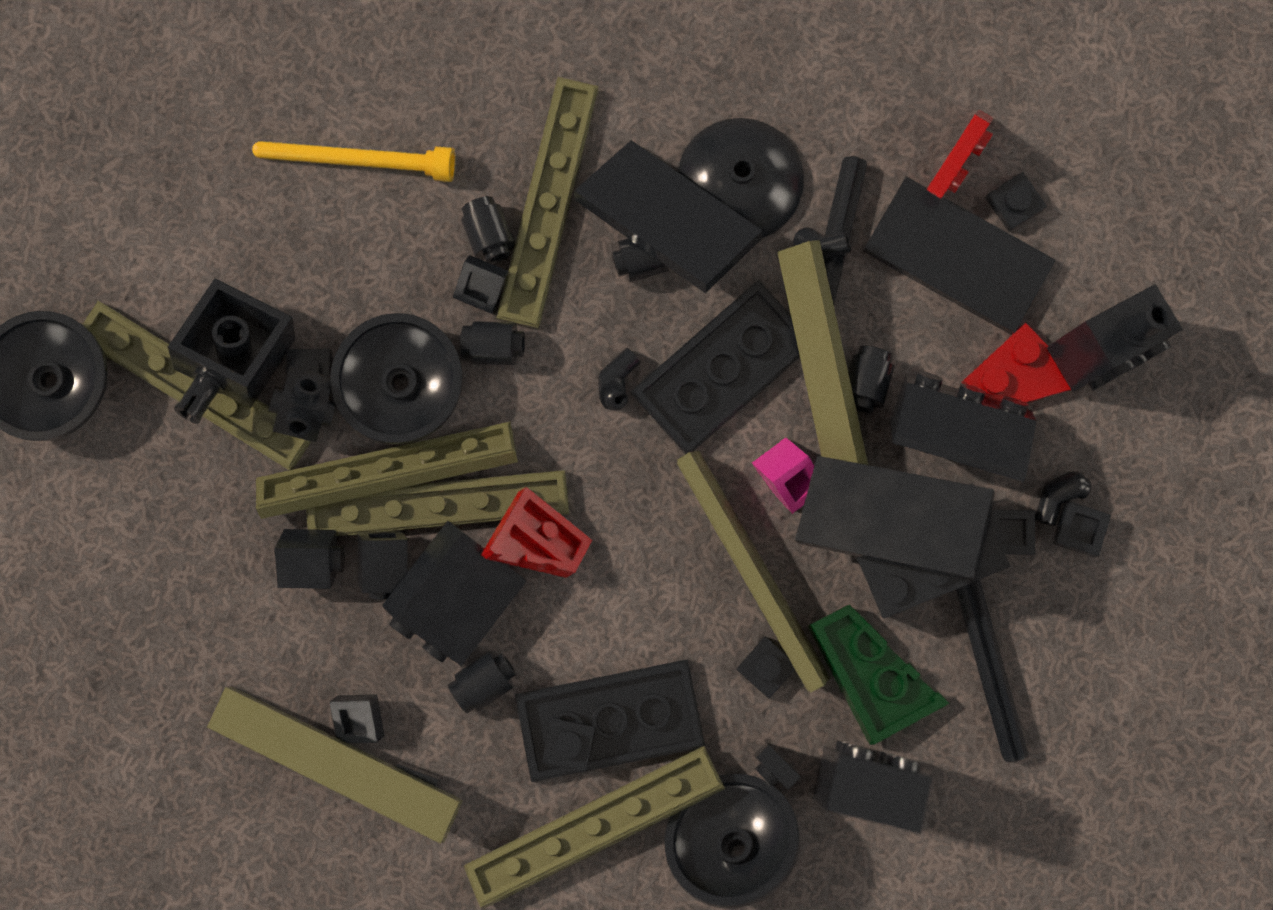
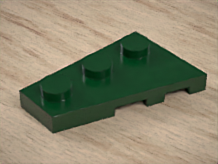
M850 604L808 625L869 745L879 743L950 704L939 692L935 693L920 678V674L909 663L906 664L887 645V641Z

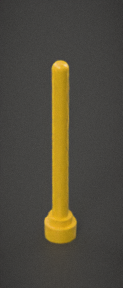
M259 141L252 148L253 154L261 159L425 171V175L433 176L434 181L452 182L454 177L455 150L450 147L436 146L434 151L427 150L426 154Z

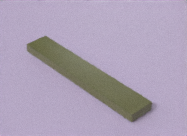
M557 77L509 273L497 314L498 321L516 322L518 326L536 330L540 328L599 87L596 85Z
M820 240L808 241L778 251L821 456L868 465Z
M97 301L82 325L98 340L104 355L175 400L180 401L194 379L174 370L168 351L169 344L100 301ZM217 393L203 415L204 418L288 470L295 468L311 443L308 440L273 432L276 414L268 412L269 406L258 399L249 408L224 394Z
M501 423L257 477L256 510L260 518L264 519L516 463L518 458L511 423Z
M700 451L689 452L677 459L678 467L807 691L813 692L824 686L830 680L829 674Z
M566 471L418 484L306 509L307 528L336 530L337 537L358 535V532L405 531L443 527L447 521L454 526L497 522L502 520L516 494L525 487L529 488L561 515H569Z
M232 686L225 687L207 728L440 844L445 842L463 802L462 799Z
M703 746L463 866L480 908L485 909L725 788L706 748Z

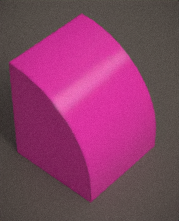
M784 438L753 461L752 465L780 502L793 514L804 506L814 464L807 454L789 439Z

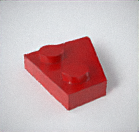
M980 109L976 112L928 186L927 190L940 199L947 189L954 194L969 173V171L962 168L971 152L979 157L993 136L991 132L986 130L993 117Z
M1024 323L961 382L962 384L972 385L986 392L985 397L1002 401L1003 396H1008L1030 403L1048 396L1071 391L1046 347L1048 345L1027 323Z
M525 487L516 494L481 555L489 560L567 578L577 571L592 539L529 488Z

